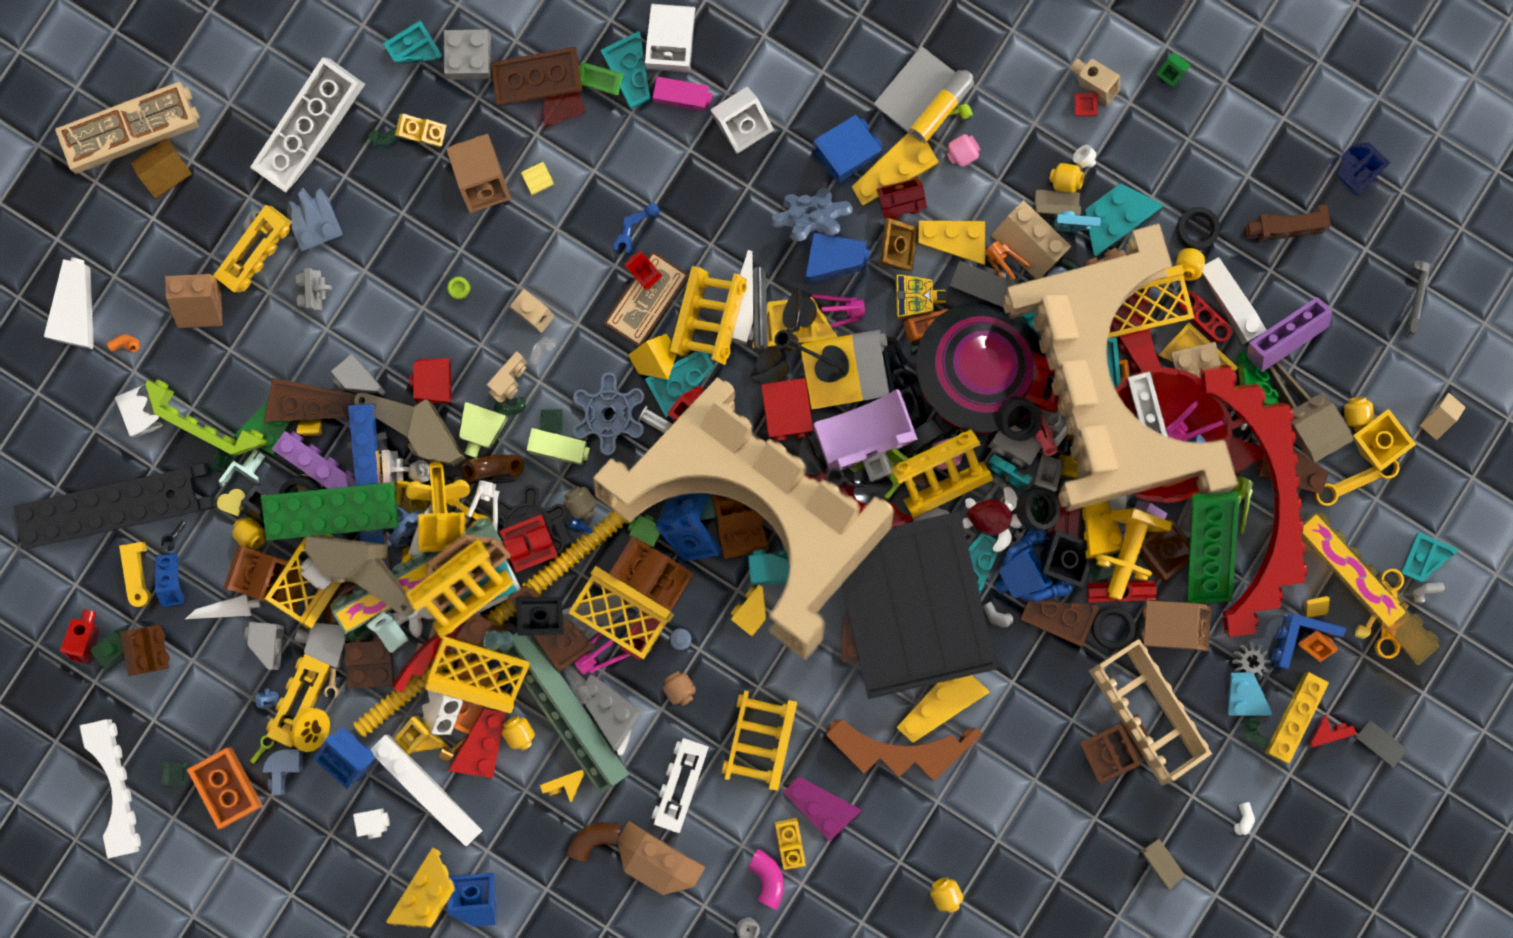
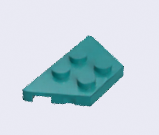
M1121 183L1084 211L1085 216L1101 217L1100 227L1090 226V229H1088L1093 256L1097 257L1159 211L1163 205Z

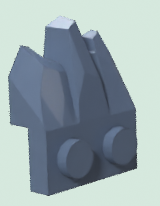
M302 188L298 192L300 204H296L293 201L288 202L287 215L292 222L291 227L301 251L343 235L329 198L321 188L316 191L314 198L310 197L306 190Z

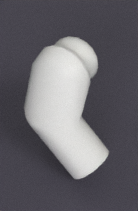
M1249 802L1239 804L1242 819L1240 823L1234 826L1237 835H1247L1250 833L1255 822Z

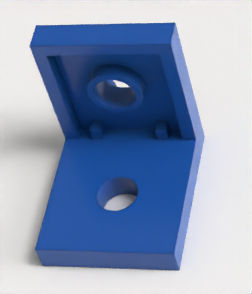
M691 493L668 498L655 526L683 562L719 556L722 548L699 520L709 495L707 493Z
M1296 614L1285 615L1282 627H1278L1275 640H1278L1276 649L1273 648L1270 660L1273 662L1271 667L1289 669L1299 629L1313 633L1318 631L1332 638L1344 637L1346 628Z

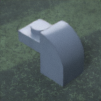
M299 749L279 750L266 760L263 772H272V777L268 779V789L272 790V795L285 794V772H303V751Z

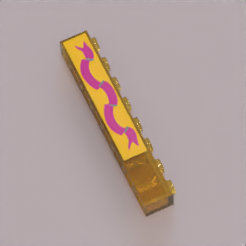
M1316 511L1303 523L1304 530L1301 532V538L1417 665H1420L1440 647L1437 643L1440 641L1432 631L1427 632L1422 627L1424 622L1416 614L1411 615L1408 612L1406 602L1401 597L1396 598L1391 593L1393 589L1385 580L1381 582L1376 577L1377 571L1370 563L1365 565L1360 559L1362 557L1361 553L1354 546L1350 548L1344 542L1347 538L1338 529L1334 531L1329 525L1332 523L1324 513L1319 514Z

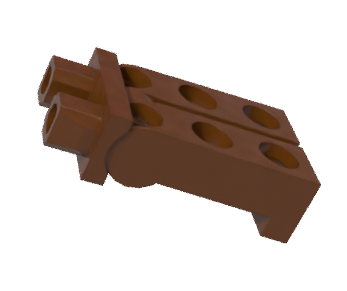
M1328 204L1319 205L1309 214L1288 217L1275 214L1268 217V214H1262L1256 221H1249L1244 226L1245 239L1257 238L1258 243H1264L1266 240L1323 234L1331 226Z

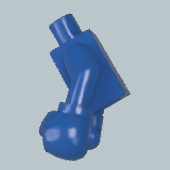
M1029 530L1021 538V541L1009 548L1003 559L1004 567L999 570L1002 579L995 583L996 590L1000 594L1009 591L1013 598L1020 597L1025 601L1039 602L1049 597L1067 596L1072 592L1074 585L1059 579L1052 583L1048 575L1041 573V561L1033 547L1041 545L1047 537L1045 530Z

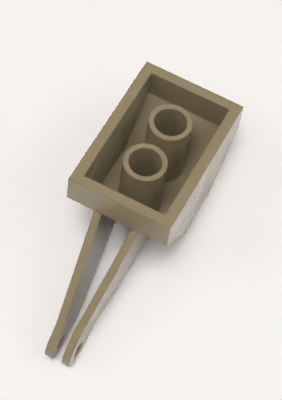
M1279 361L1266 369L1282 401L1293 409L1294 420L1291 421V428L1295 432L1296 444L1314 462L1353 441L1350 429L1337 408L1323 393L1311 399ZM1278 374L1285 381L1288 387L1292 390V392L1302 403V405L1298 407L1296 406Z
M358 393L355 396V404H361L363 398H365L363 404H375L376 418L406 436L410 441L407 445L414 456L416 455L418 458L421 457L430 462L438 461L443 465L456 468L462 465L464 461H467L436 407L427 399L412 407L367 393Z
M328 536L306 537L305 551L323 576L331 577L333 582H355L402 616L412 615L415 612V609L405 595L407 592L383 562L387 557L388 545Z

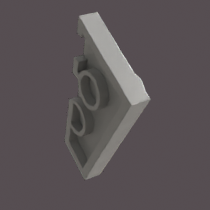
M617 595L608 597L610 609L622 606L620 597ZM604 599L592 601L594 613L607 610ZM589 602L581 604L576 613L581 616L591 614ZM571 607L563 609V617L586 638L590 640L598 633L595 629L570 615L568 612ZM623 610L612 612V621L623 615ZM608 614L596 616L597 626L605 627L610 625Z
M590 675L578 694L613 749L618 750L641 714V711L597 677Z

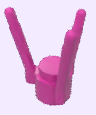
M812 294V298L846 302L845 306L821 308L822 311H845L846 316H850V318L830 324L831 328L851 322H859V317H865L864 301L857 300V297L846 298Z
M1195 401L1176 421L1165 429L1169 438L1186 442L1192 437L1222 425L1223 421H1218L1187 434L1186 432L1189 429L1183 420L1198 405V401Z
M599 632L591 642L595 644L603 634ZM610 640L592 654L590 652L585 653L575 660L574 663L583 675L587 672L592 674L598 669L631 655L624 653L594 665L597 663L595 657L613 644V641Z

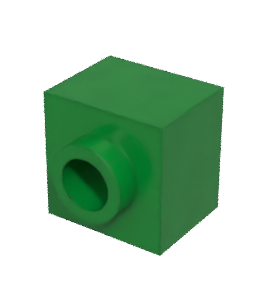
M1173 52L1156 75L1174 88L1191 65Z

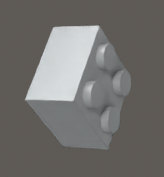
M444 30V74L447 80L491 79V35L489 30Z

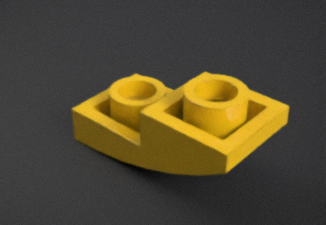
M400 114L395 136L442 147L446 125L428 119L422 120L406 114Z
M797 818L775 822L783 869L806 866Z

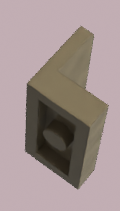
M1036 190L1034 211L1041 217L1056 218L1062 211H1071L1075 215L1080 216V193L1075 192L1071 194L1061 191Z
M1160 839L1155 840L1140 851L1166 889L1171 890L1174 884L1185 877Z

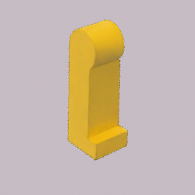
M146 542L121 545L119 548L129 603L135 607H144L151 600V594L145 585L141 552L147 551Z

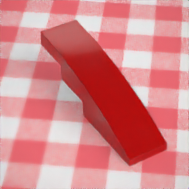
M462 624L445 637L454 639ZM437 632L404 665L392 684L395 690L402 693L413 673L422 677L432 658H435L442 639ZM446 645V647H445V650H444L445 653L447 652V650H448V648H449L448 645Z

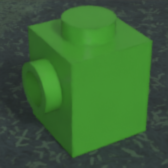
M647 514L644 517L639 515L637 520L633 519L628 527L630 538L634 536L654 549L661 536V533L655 527L657 519Z

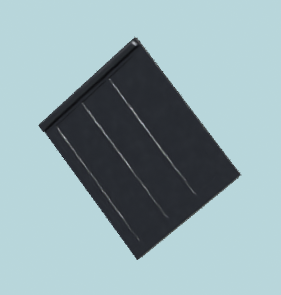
M960 511L892 526L842 583L868 699L997 670Z

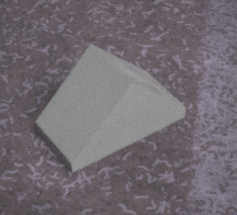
M1042 454L1031 487H1043L1051 490L1053 493L1056 492L1063 461Z

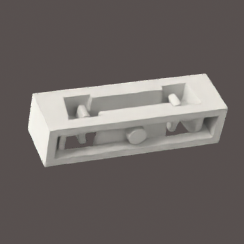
M683 738L682 742L677 741L673 753L677 755L675 763L670 762L666 773L667 776H670L668 784L662 785L659 797L663 798L660 807L655 806L652 814V819H655L654 825L680 833L709 746ZM688 753L684 764L693 766L695 757L698 755L699 758L695 770L691 769L680 805H682L680 815L676 819L675 816L679 806L671 804L668 814L664 812L668 801L672 799L683 767L680 765L683 755Z

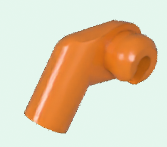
M122 334L106 342L111 352L122 347L131 353H135L140 348L138 339L127 334Z

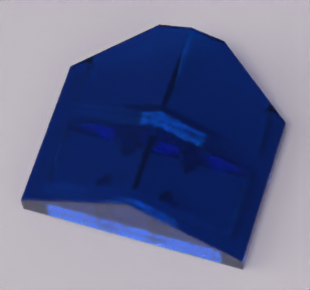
M1370 142L1353 144L1342 154L1338 175L1360 194L1391 162Z

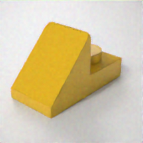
M582 769L544 783L540 787L543 794L548 792L549 796L562 792L561 787L565 786L571 803L585 772Z

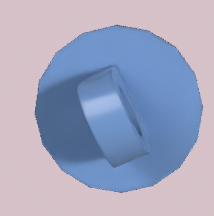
M397 505L399 527L393 528L394 531L390 536V542L395 547L400 548L411 542L412 539L410 537L415 534L418 526V514H424L422 510L414 511L409 515L402 507Z

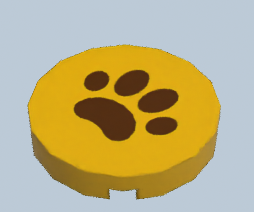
M305 708L293 719L291 724L293 727L292 731L289 730V738L293 746L301 751L310 752L321 747L330 732L329 716L321 709Z

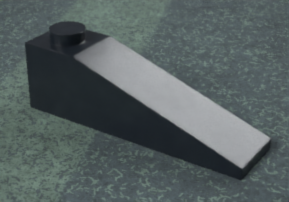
M886 336L887 346H884L882 354L889 393L899 390L912 426L923 425L927 422L923 399L921 395L917 396L912 384L915 381L913 376L909 377L905 365L907 362L897 338Z

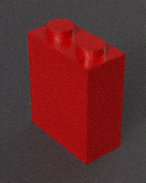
M805 378L761 384L769 439H774V442L787 441L789 436L803 439L805 435L809 436L810 433H813Z

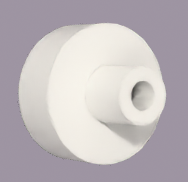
M1083 145L1074 153L1073 161L1080 168L1087 166L1092 168L1096 164L1094 160L1096 152L1089 145Z
M424 460L412 463L408 472L409 479L420 483L430 480L429 464Z

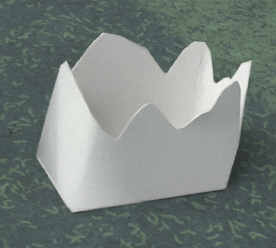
M145 384L115 397L129 436L133 438H138L163 426L162 423L155 422L159 416L154 414L149 396L137 394L146 387Z
M427 690L430 701L422 706L424 717H421L422 722L430 734L451 735L463 700Z

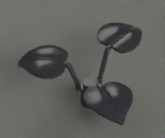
M797 288L792 293L783 311V323L788 329L780 330L776 333L774 342L778 346L777 348H767L759 355L754 370L750 375L751 379L762 384L781 382L789 372V365L784 361L787 359L785 350L793 351L796 348L819 359L814 369L816 376L821 381L826 383L836 382L848 374L849 360L841 348L828 345L823 349L822 355H819L798 344V337L793 333L798 332L800 327H809L814 322L817 314L815 303L801 289Z
M805 435L799 449V458L803 461L805 473L808 475L816 476L823 471L826 474V482L828 484L832 483L838 489H841L844 483L850 487H855V498L867 505L875 497L881 500L892 489L893 483L887 476L870 482L866 468L859 469L854 473V483L850 482L848 478H844V473L838 468L826 470L828 466L818 439Z

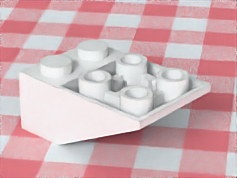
M651 4L645 57L646 69L690 73L695 7Z

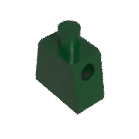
M128 628L115 630L90 650L106 672L125 659L120 632L128 631Z

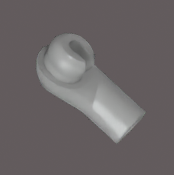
M1442 582L1426 583L1413 590L1411 595L1413 596V602L1415 604L1424 603V595L1443 593L1445 586Z

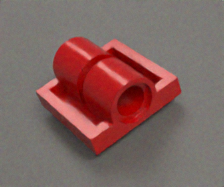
M542 514L500 531L505 549L511 555L509 558L516 573L558 557Z

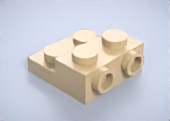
M1216 342L1171 352L1175 369L1190 372L1199 378L1200 368L1221 365Z
M517 351L487 384L491 389L488 393L500 404L502 401L505 402L507 398L511 400L517 394L519 384L514 377H520L527 369L525 367L527 364L526 360Z

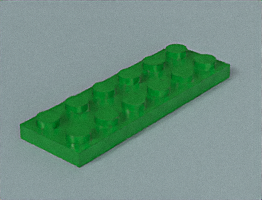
M394 482L261 496L266 541L399 527Z
M1238 491L1192 494L1187 603L1230 602L1233 599L1240 498Z

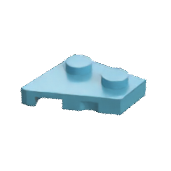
M1062 211L1053 221V229L1055 231L1074 233L1088 230L1090 226L1100 227L1101 217L1077 216L1074 212Z
M1231 673L1227 706L1229 716H1272L1271 708L1265 699L1262 689L1259 687L1254 673Z

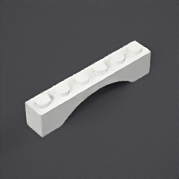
M106 719L80 725L84 748L92 753L101 763L111 785L113 799L112 814L103 835L107 858L138 852L141 840L139 834L135 833L134 824H136V816L134 811H131L129 805L132 798L130 790L126 789L124 780H127L125 768L121 767L120 758H122V750L120 745L116 743L115 736L118 735L116 724L112 723V719Z

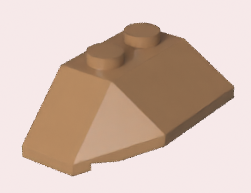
M464 534L428 562L427 577L477 539L483 543L490 556L486 560L494 569L511 555L498 539ZM479 565L468 572L476 583L487 575ZM461 579L450 586L451 590L458 597L469 589ZM443 593L432 600V603L440 611L451 603Z
M628 821L617 840L624 872L662 895L694 887L706 868L631 821Z

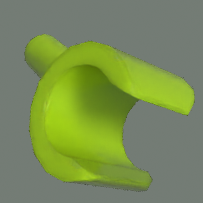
M967 104L954 108L949 114L956 115L960 113L962 119L973 115L970 106Z
M267 735L263 736L260 741L261 746L250 762L255 764L266 750L274 747L275 741L273 740L271 745L265 746L264 741L267 739Z

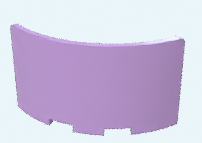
M894 390L882 398L854 410L817 421L813 424L828 469L838 468L844 470L856 466V463L868 459L867 457L870 458L891 449H899L917 439L899 390Z

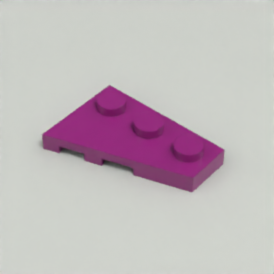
M798 777L783 791L828 841L832 840L862 811L801 777Z

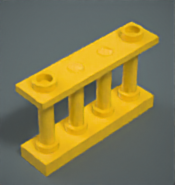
M692 266L670 352L680 357H687L690 350L713 354L712 360L725 365L730 355V345L743 295L747 290L748 279L736 273L733 274L732 281L709 278V272L700 267ZM706 287L729 290L726 303L703 299ZM707 308L724 311L721 324L697 320L700 309ZM700 329L718 333L715 346L693 342L694 331Z
M972 430L961 433L948 441L891 467L898 483L905 482L910 496L903 499L912 518L993 480L983 461L978 463L973 448L979 446L980 442ZM965 452L970 468L958 473L953 458ZM945 462L950 477L938 482L933 467ZM925 472L930 487L918 492L912 477Z
M479 539L405 594L416 611L425 607L435 618L436 622L433 623V626L441 639L514 584L505 569L498 574L486 559L490 555ZM478 565L491 579L482 587H479L468 574ZM459 579L472 592L463 601L450 588ZM441 593L454 606L445 615L432 603V600Z
M744 690V695L739 694L736 707L740 708L730 758L729 761L724 760L722 773L726 774L725 779L727 780L730 779L731 773L764 780L767 784H770L769 789L778 791L797 702L788 700V704L781 706L749 699V691ZM745 707L780 714V717L784 718L783 727L778 726L776 728L744 721ZM740 730L775 736V739L779 740L778 749L773 748L771 750L739 743ZM735 752L770 758V761L775 762L773 771L768 770L766 772L734 765Z

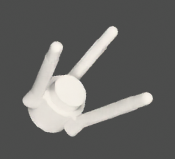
M479 480L476 495L465 519V524L469 523L479 499L490 502V498H493V526L497 532L498 497L500 492L495 490L496 484Z

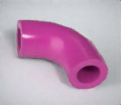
M757 849L747 868L757 874L761 880L762 889L757 900L778 910L784 893L783 874L775 860L765 852Z

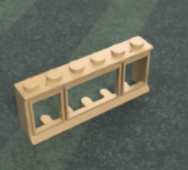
M1140 639L1128 644L1089 670L1161 786L1174 781L1212 754L1207 742L1200 736L1195 723L1186 714L1183 704L1174 695L1171 685L1166 682L1160 673L1159 666L1153 662L1146 646L1141 643ZM1127 653L1140 676L1117 691L1115 689L1117 682L1113 678L1109 679L1103 668ZM1144 681L1174 727L1171 732L1156 742L1150 736L1146 737L1139 727L1141 720L1138 717L1134 718L1127 708L1129 701L1126 698H1121ZM1179 735L1193 758L1169 774L1164 766L1166 763L1165 758L1158 756L1155 751Z

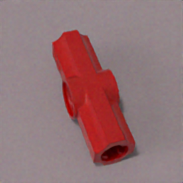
M1155 581L1128 582L1126 586L1127 595L1122 600L1109 597V592L1107 591L1110 582L1087 583L1088 603L1156 600Z

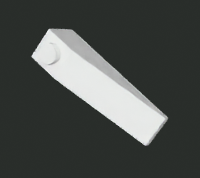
M750 250L747 252L740 274L748 279L747 290L743 295L732 341L747 345L748 340H753L754 337L752 251Z
M1218 257L1205 264L1202 275L1242 345L1267 331L1258 314L1220 258Z
M1150 372L1128 377L1137 419L1151 430L1167 437Z

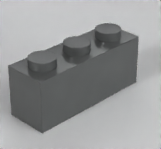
M965 258L964 262L959 261L950 286L1003 307L1002 300H1004L1007 288L1019 285V279L1012 280L1009 275H1006V278L997 276L998 271L986 267L985 270L977 268L978 263Z

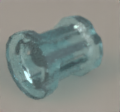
M489 630L483 639L484 646L489 650H496L498 648L501 651H509L514 643L513 635L509 631L498 633L495 630Z

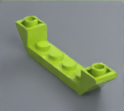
M157 379L156 382L147 380L145 384L155 415L229 454L240 455L267 446L269 442L262 438L264 434L254 429H251V431L242 430L238 440L227 435L221 437L216 434L218 430L208 425L202 427L197 424L199 420L189 415L183 417L179 415L180 410L168 405L174 391L168 389L169 385Z

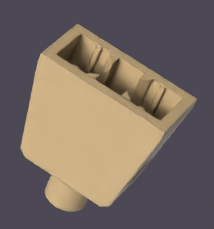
M1079 59L1073 63L1071 71L1078 75L1080 87L1088 93H1097V100L1108 106L1120 91V75L1094 59H1091L1087 65Z
M525 289L521 291L508 307L541 334L555 318L549 308Z

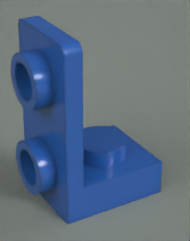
M177 553L155 557V593L162 608L184 604V595L178 581Z

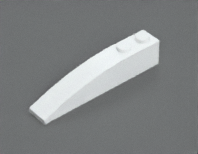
M384 735L370 749L380 763L466 847L483 831L390 735Z

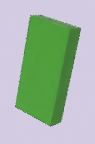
M581 62L580 77L583 86L619 95L623 73Z

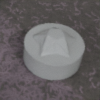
M744 918L738 922L736 932L739 938H757L760 933V927L754 919Z

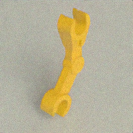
M460 498L446 500L447 504L458 507L465 515L468 514L470 508L459 502ZM474 511L471 516L476 521L488 518V516L480 513L477 514Z

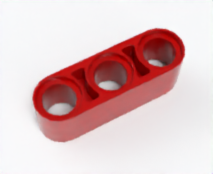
M1187 291L1189 299L1193 303L1192 311L1194 318L1189 321L1212 343L1222 344L1228 340L1232 332L1229 324L1197 294ZM1177 302L1176 308L1183 316L1188 315L1186 307ZM1199 313L1207 314L1209 318L1208 323H1202L1199 320ZM1216 328L1223 329L1225 332L1224 338H1218L1215 335Z

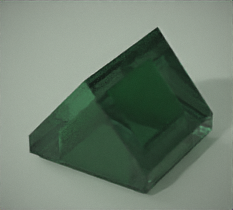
M216 448L210 470L225 473L233 462L235 455Z

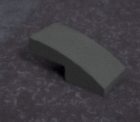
M1369 721L1356 737L1359 742L1373 751L1377 757L1392 768H1395L1408 752L1406 748L1372 721Z

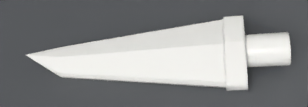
M243 594L197 608L185 619L247 617L252 615L251 609L261 607V601L258 599L249 600L248 596Z

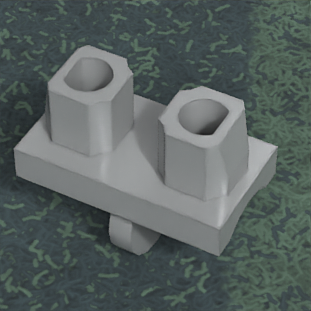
M306 268L304 273L296 275L297 286L305 287V294L297 296V306L321 311L323 310L322 300H326V292L332 291V286L325 285V277H321V271Z

